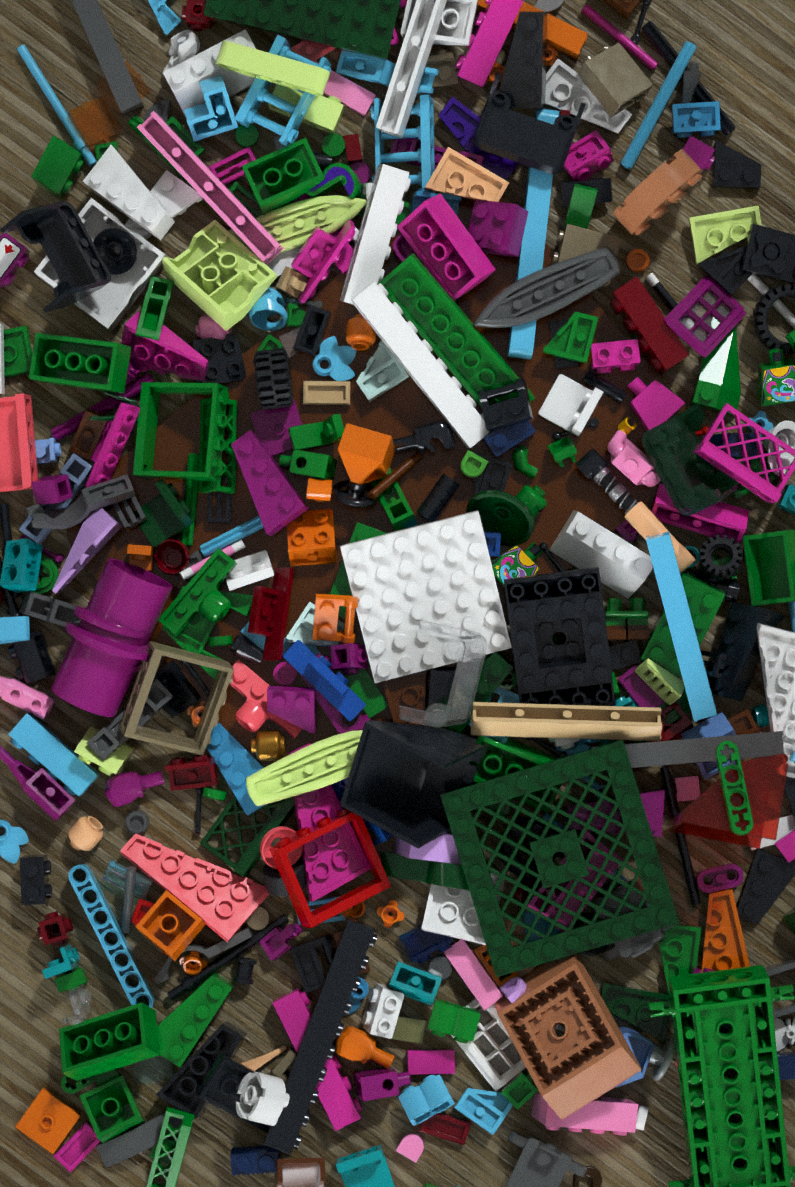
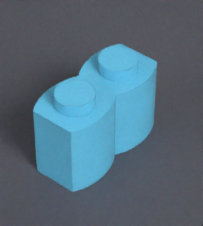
M429 1075L423 1079V1083L419 1086H409L398 1096L413 1126L426 1121L433 1115L455 1104L440 1075Z

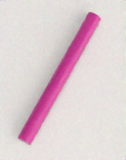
M588 4L582 9L581 12L652 71L656 68L658 63Z

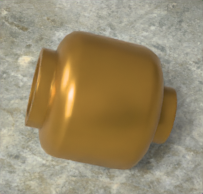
M260 730L257 732L256 739H251V752L256 753L259 761H278L281 755H285V736H281L277 730Z

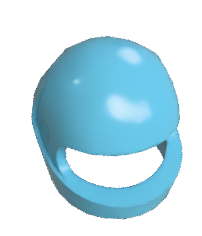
M271 287L265 291L248 312L251 323L257 328L266 331H276L283 328L288 318L287 312L284 309L285 302L282 295ZM277 313L282 316L278 322L270 323L267 320L269 316Z

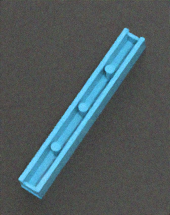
M670 533L646 536V542L693 720L697 722L700 719L716 716L712 692Z

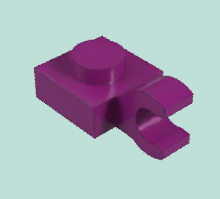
M293 923L289 924L283 931L280 927H276L259 942L270 960L275 961L292 947L289 940L300 935L303 930L298 923L295 925Z

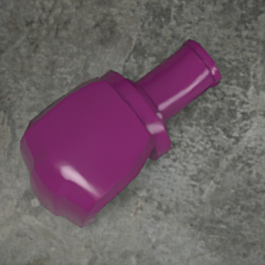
M130 770L110 776L106 779L105 795L113 807L129 804L138 797H144L143 792H145V789L164 785L162 771L159 770L141 776L137 770Z

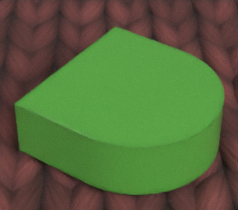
M468 450L461 462V471L468 478H476L482 474L489 461Z

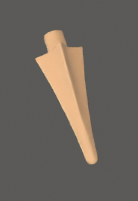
M282 1046L241 1064L256 1071L265 1063L286 1051L287 1047Z

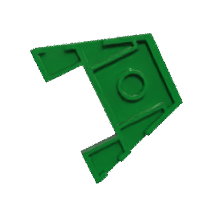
M219 591L230 600L231 609L246 616L248 615L252 606L253 595ZM199 612L195 614L178 636L174 635L163 625L162 629L182 649L221 659L204 650L216 623L208 620L203 614ZM201 666L213 679L216 678L217 669Z

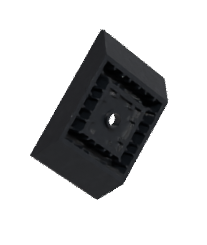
M599 567L504 579L520 703L590 706L616 705ZM563 632L566 635L565 640L561 643L553 641L552 636L554 633Z

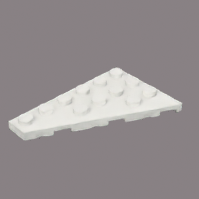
M758 623L756 629L770 732L784 731L785 755L774 756L775 768L779 775L795 778V763L789 761L791 753L795 751V632Z

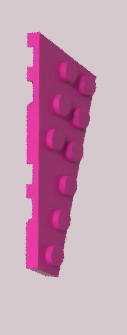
M307 743V744H305V745H303V746H301V747L295 749L294 751L288 753V755H290V754H292V753H294V752H296V751H298V750H300V749H302V748H304V747H306V746H308V745H311V743ZM331 785L294 796L299 830L304 827H309L310 829L317 825L316 821L324 817L332 818L337 815L336 811L342 809ZM349 822L303 845L302 855L309 902H314L371 869Z

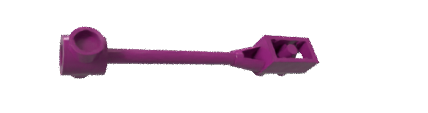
M0 745V759L9 766L10 771L21 785L22 790L47 815L57 821L72 806L75 799L42 768L37 772L20 761L15 760Z

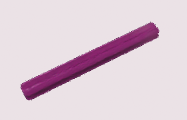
M146 374L125 386L124 393L116 394L131 399L141 393L142 382L155 381L150 374ZM108 396L89 407V409L104 415L124 402ZM86 410L51 429L50 432L53 438L59 441L78 430Z

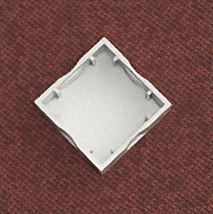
M91 198L78 215L92 241L101 231L108 228H118L127 232L133 238L137 247V259L130 270L119 275L110 274L111 280L107 285L73 303L108 331L112 332L148 286L151 276H155L162 268V259L166 255L142 236L125 227L116 216ZM114 246L115 252L120 253V248ZM46 255L34 273L52 288H55V286L62 282Z

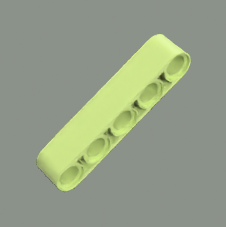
M229 41L222 42L216 60V65L221 68L318 96H323L330 72L326 69Z

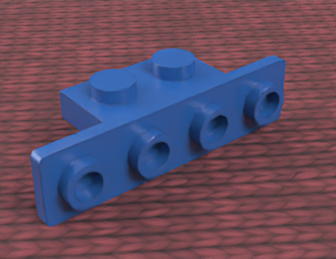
M297 640L283 654V657L349 721H352L366 706L346 685L349 681L340 672L335 675L329 669L332 664L322 655L318 658L300 640Z

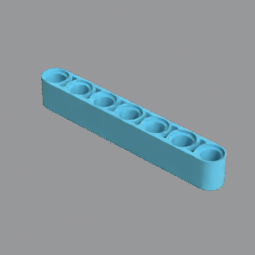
M77 864L69 872V881L131 1005L138 1004L139 996H146L150 1002L149 1007L152 1008L155 1004L154 994L121 931L92 869L86 864ZM76 869H82L86 872V879L84 881L76 879ZM87 890H93L96 893L97 899L95 902H89L86 899L85 893ZM98 911L106 913V923H100L96 920V913ZM107 933H115L118 937V942L116 944L108 943L106 939ZM123 953L128 957L127 965H121L117 962L118 954ZM128 975L137 976L139 984L137 986L129 985L127 982Z

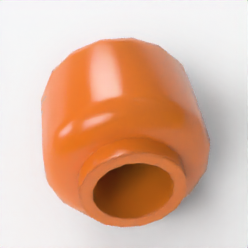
M356 314L355 317L347 321L345 339L351 345V348L367 350L375 343L376 332L361 314Z

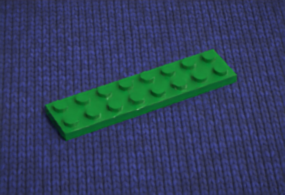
M414 253L378 283L384 286L389 293L387 297L392 303L396 302L404 312L402 315L407 321L410 320L415 325L418 334L430 344L435 354L445 363L447 368L481 408L482 405L478 396L479 390L486 389L488 391L514 383L516 379H519ZM528 389L529 399L531 402L535 399V396ZM519 391L490 399L491 405L519 397Z

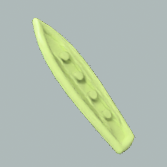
M319 196L285 205L256 217V219L284 248L281 252L302 247L316 226L329 234H333L343 227L348 219H353L367 202L365 199L360 198L352 200L350 196ZM233 229L228 230L236 239H238L245 247H247L253 254H255L250 249V247L234 232Z
M363 730L349 731L317 741L246 778V787L250 798L256 806H261L311 792L348 778Z

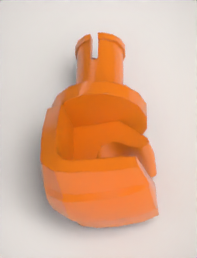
M345 1026L340 1037L335 1038V1052L348 1060L360 1061L363 1065L371 1060L389 1069L394 1059V1055L376 1047V1039L372 1035L356 1027Z

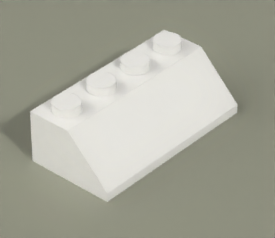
M246 29L224 40L256 49ZM222 42L163 72L183 113L184 109L206 103L199 84L200 81L222 75L229 97L249 88L254 82L255 77L230 71L216 65Z
M573 510L549 549L579 569L599 567L601 583L627 599L641 586L653 568L651 557L575 510Z

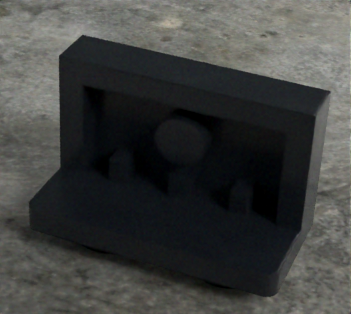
M174 660L156 672L153 682L157 679L173 695L171 700L163 707V710L171 718L176 717L201 698Z

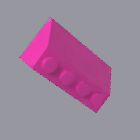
M441 193L425 200L397 226L425 267L453 301H456L476 287L496 270Z

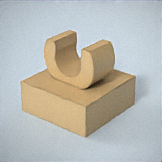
M285 266L276 288L298 299V296L307 285L305 283L307 277Z

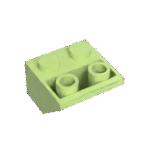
M90 726L74 751L79 754L78 759L89 765L94 762L100 766L98 770L109 776L121 773L134 747L124 743L106 759L102 760L87 744L101 729Z

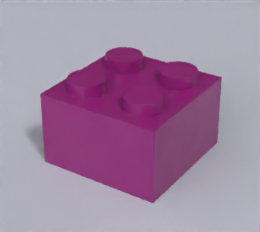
M475 200L468 232L483 253L519 257L528 211L517 204Z

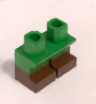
M621 598L608 599L607 611L604 612L608 640L650 639L648 611H645L643 598H630V611H621Z

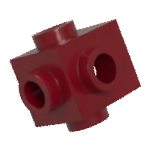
M187 0V5L182 6V20H186L187 27H190L193 31H205V28H211V21H215V18L204 16L207 0Z
M57 911L45 914L44 920H41L38 923L39 927H37L40 940H43L45 945L52 944L53 947L67 943L66 939L71 936L70 932L73 931L70 918H66L65 913L58 915ZM54 924L59 925L60 932L53 930Z

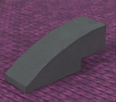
M27 591L24 594L19 610L22 614L64 627L68 622L80 623L81 621L73 614L77 605L31 591Z

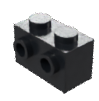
M47 855L20 857L22 905L46 904L49 902V898H52V885L48 883V875H51V861L48 860Z

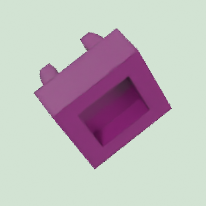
M627 520L623 521L615 529L628 543H631L640 535Z

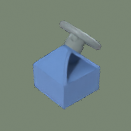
M624 1026L619 1027L642 1070L617 1085L616 1088L643 1078L649 1062L655 1065L653 1079L659 1081L664 1076L676 1049L675 1038H668L663 1048H661V1046L653 1044L651 1040L639 1032Z

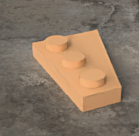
M448 147L424 189L474 200L499 202L509 182Z

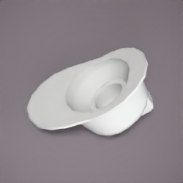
M782 421L768 431L795 450V423L793 421ZM765 439V450L768 453L774 452L773 443ZM787 452L780 453L782 467L790 466L795 457ZM775 454L768 456L770 469L778 468ZM779 471L773 472L774 474L779 476Z

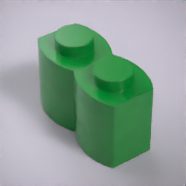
M435 999L428 1029H431V1033L436 1036L445 1037V1034L455 1036V1041L467 1044L468 1040H474L481 1011Z

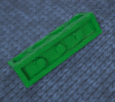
M212 397L200 400L199 472H205ZM229 399L226 404L229 405V416L227 417L225 428L229 433L228 439L225 441L224 451L228 455V462L224 464L221 460L223 470L220 474V481L221 475L224 473L228 478V487L220 486V481L199 480V493H235L236 455L231 444L236 441L237 400Z
M167 1107L146 1187H176L194 1114ZM170 1116L182 1119V1124L174 1128L169 1122ZM172 1135L177 1143L169 1148L164 1139ZM167 1155L171 1160V1164L163 1167L159 1158ZM162 1174L166 1180V1185L153 1183V1179Z

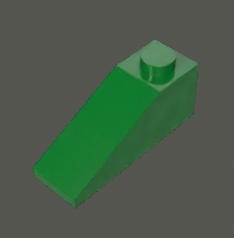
M385 478L371 481L372 486L375 487ZM394 482L378 496L394 531L418 526L398 482Z

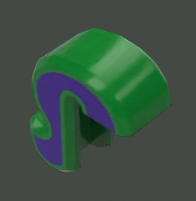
M333 163L323 171L325 180L306 192L312 198L324 196L343 184L353 200L354 198H361L362 183L359 176L348 165Z

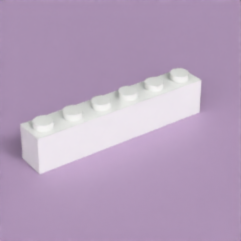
M378 164L339 301L352 304L351 300L373 282L378 284L382 281L384 277L383 263L384 260H388L391 252L389 242L397 231L398 225L395 224L397 214L400 215L404 207L402 197L410 186L411 179L408 178L410 172L385 164Z

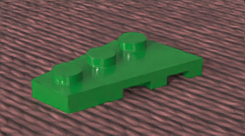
M676 924L666 930L665 936L659 940L668 992V977L688 975L691 973L693 966L697 968L702 927Z

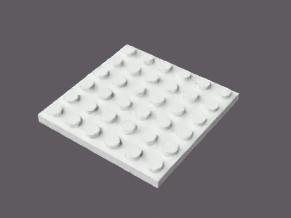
M478 510L340 546L352 596L359 599L356 612L374 683L512 648Z

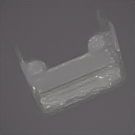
M420 620V633L443 638V654L449 659L457 660L458 663L447 705L434 703L426 711L399 705V720L431 727L465 724L471 716L487 651V641L482 634Z

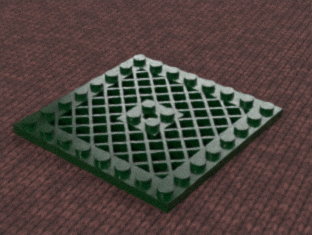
M623 739L440 795L496 977L679 923ZM607 770L609 777L599 772ZM592 774L587 785L577 780ZM596 776L608 781L602 793L590 787ZM570 781L564 792L554 787L555 785ZM573 782L585 788L579 800L567 794ZM611 784L616 800L605 795ZM547 788L542 798L531 793ZM550 789L562 795L557 806L545 801ZM588 790L600 796L594 808L582 802ZM524 795L519 805L508 800ZM527 796L539 802L534 813L522 808ZM565 797L577 803L572 814L560 809ZM603 798L615 804L609 816L597 810ZM501 802L496 812L485 807ZM505 803L516 809L511 820L499 814ZM542 804L554 810L549 821L537 816ZM580 805L592 811L587 822L575 817ZM618 807L623 823L612 818ZM478 809L475 817L473 818L471 811ZM482 810L494 816L488 827L476 821ZM519 811L531 817L526 828L514 822ZM557 812L569 818L564 829L552 824ZM595 813L607 819L601 830L590 825ZM497 818L508 823L503 835L491 829ZM534 819L546 825L541 836L529 830ZM572 820L584 826L579 836H577L575 828L567 831ZM610 821L622 827L616 838L605 833ZM475 825L486 831L481 841L479 840ZM511 826L523 832L518 843L506 837ZM549 827L560 832L558 834L545 837ZM587 828L599 834L593 845L582 840ZM625 830L630 846L619 841ZM489 833L500 838L495 850L483 844ZM526 834L537 839L530 842L532 850L521 845ZM602 836L614 842L608 853L597 848ZM503 841L515 846L510 858L498 852ZM580 844L591 849L586 859ZM617 844L629 850L623 861L612 856ZM482 848L492 853L488 864L486 863ZM518 849L530 854L525 866L513 860ZM594 851L606 857L600 868L589 863ZM556 852H562L566 855L567 859L564 864L557 865L553 862L552 857ZM632 853L637 869L627 864ZM495 856L507 861L502 872L491 867ZM533 857L539 873L528 868ZM609 859L621 865L615 876L604 871ZM510 864L522 869L517 880L506 875ZM587 866L598 872L592 883L582 878L589 875ZM624 867L635 872L630 884L619 879ZM489 871L500 876L495 886H493ZM525 872L537 877L532 888L520 883ZM601 874L612 879L607 891L596 885ZM639 875L644 891L634 887ZM502 879L515 884L509 895L498 890ZM540 880L543 888L551 887L547 896L535 891ZM574 880L570 889L560 885L561 883ZM578 881L590 887L585 897L573 892ZM616 882L627 887L622 899L611 893ZM517 887L529 892L524 903L512 897ZM555 888L567 893L562 904L550 899ZM593 889L604 894L600 905L588 900ZM631 890L642 895L637 907L626 901ZM496 894L507 899L502 909H500ZM532 895L544 900L539 911L527 905ZM570 896L582 901L577 912L565 907ZM608 897L619 902L615 913L603 908ZM647 898L649 906L641 908ZM510 901L521 907L516 918L504 912ZM547 903L559 908L554 919L542 913ZM585 904L597 909L592 920L580 915ZM623 905L633 910L618 915ZM525 909L536 915L531 926L519 920ZM562 911L574 916L569 927L557 921ZM600 912L610 916L609 918L596 921ZM503 917L513 921L509 932ZM540 917L551 923L546 934L534 928ZM577 919L587 923L586 925L573 928ZM517 924L528 930L523 941L511 935ZM554 926H557L565 930L550 935ZM532 932L542 937L527 942ZM510 939L518 943V945L512 946Z

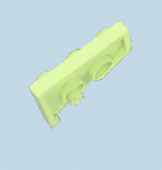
M759 206L688 218L695 264L748 237L751 224L754 223L762 226Z

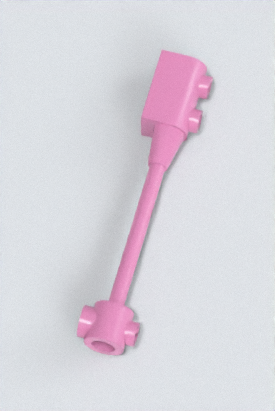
M0 676V697L2 700L42 720H47L57 700L56 698L28 684L26 685V683L16 678L9 679Z

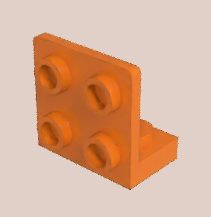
M332 509L305 511L287 525L290 567L337 563Z

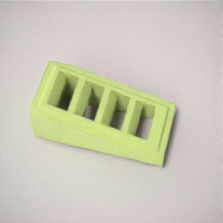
M649 658L635 669V673L667 704L671 705L682 696L685 688L683 680Z

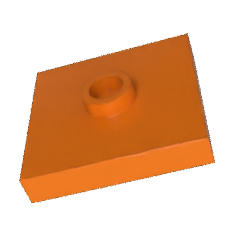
M43 1087L15 1127L47 1151L54 1154L82 1114Z

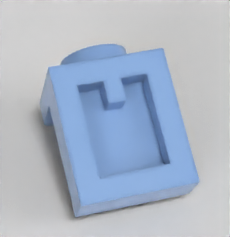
M55 438L35 440L37 464L58 463V457H61V444L57 443Z

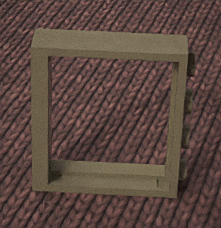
M149 641L146 651L150 654L148 660L142 661L119 729L125 737L204 755L207 745L211 743L212 729L218 724L220 707L226 702V690L228 685L233 682L234 668L225 660ZM162 655L218 670L194 739L138 726Z

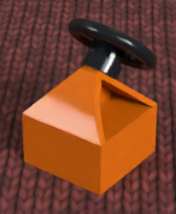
M347 423L338 446V452L349 478L348 480L336 483L332 488V494L336 500L345 505L369 507L377 502L378 497L373 500L364 496L365 490L369 492L374 488L367 483L387 477L396 452L393 439L390 435Z

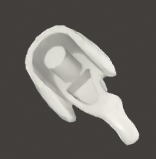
M184 30L170 39L171 46L168 53L171 57L163 72L196 55L200 48V41L194 32Z

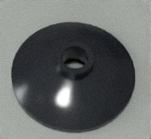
M108 228L101 231L95 237L93 243L110 274H123L133 267L137 259V247L133 238L127 232L118 228ZM114 246L120 248V253L115 252Z

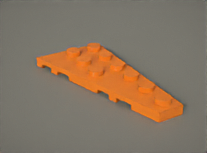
M733 888L709 893L702 970H704V967L714 971L750 967Z

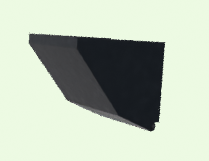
M369 720L364 724L340 806L410 845L420 848L451 831L440 795L473 783L478 766L471 763L470 760L479 763L484 747L476 742L477 739L441 727Z

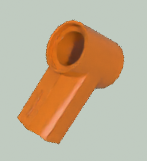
M308 479L306 499H313L316 502L331 500L332 480Z

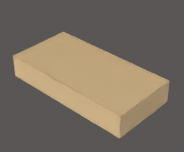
M303 381V405L350 406L351 382Z

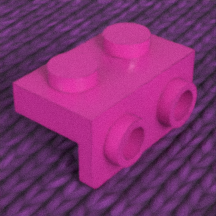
M637 339L591 345V371L597 370V374L611 373V369L620 368L621 371L635 370V366L640 364Z

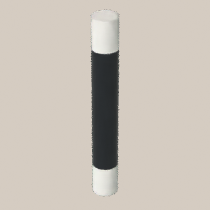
M653 273L645 278L672 311L678 303ZM687 315L680 320L689 330L695 325Z

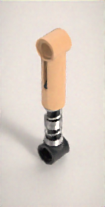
M591 448L575 463L589 480H595L598 486H603L605 493H609L610 499L617 502L619 508L625 510V519L645 540L648 535L653 536L669 532L642 501L636 503L637 499L634 500L629 495L630 492H626L625 486L615 480L616 477H613L607 468L608 463L594 448ZM670 533L681 574L696 559Z

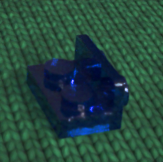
M422 924L399 935L411 962L417 961L418 964L430 959L429 954L437 950L439 953H442L451 948L450 943L454 942L453 937L421 930Z

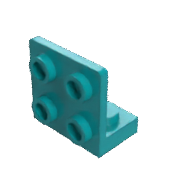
M381 1144L336 1159V1167L338 1173H341L345 1187H395Z

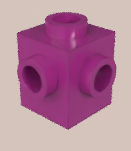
M355 640L354 643H342L341 645L331 646L332 670L344 671V675L358 674V670L367 669L368 656L365 645L357 644Z

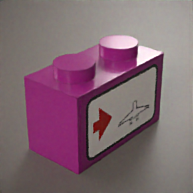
M3 233L0 236V288L2 289L5 285L8 287L16 277L14 273L19 267L22 268L29 260L28 254L30 253L25 246L7 233Z

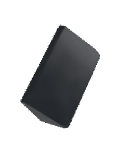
M309 304L293 349L315 358L320 350V345L324 339L332 313Z

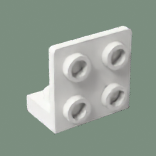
M559 374L538 415L579 437L603 391L596 387L592 391L563 374Z

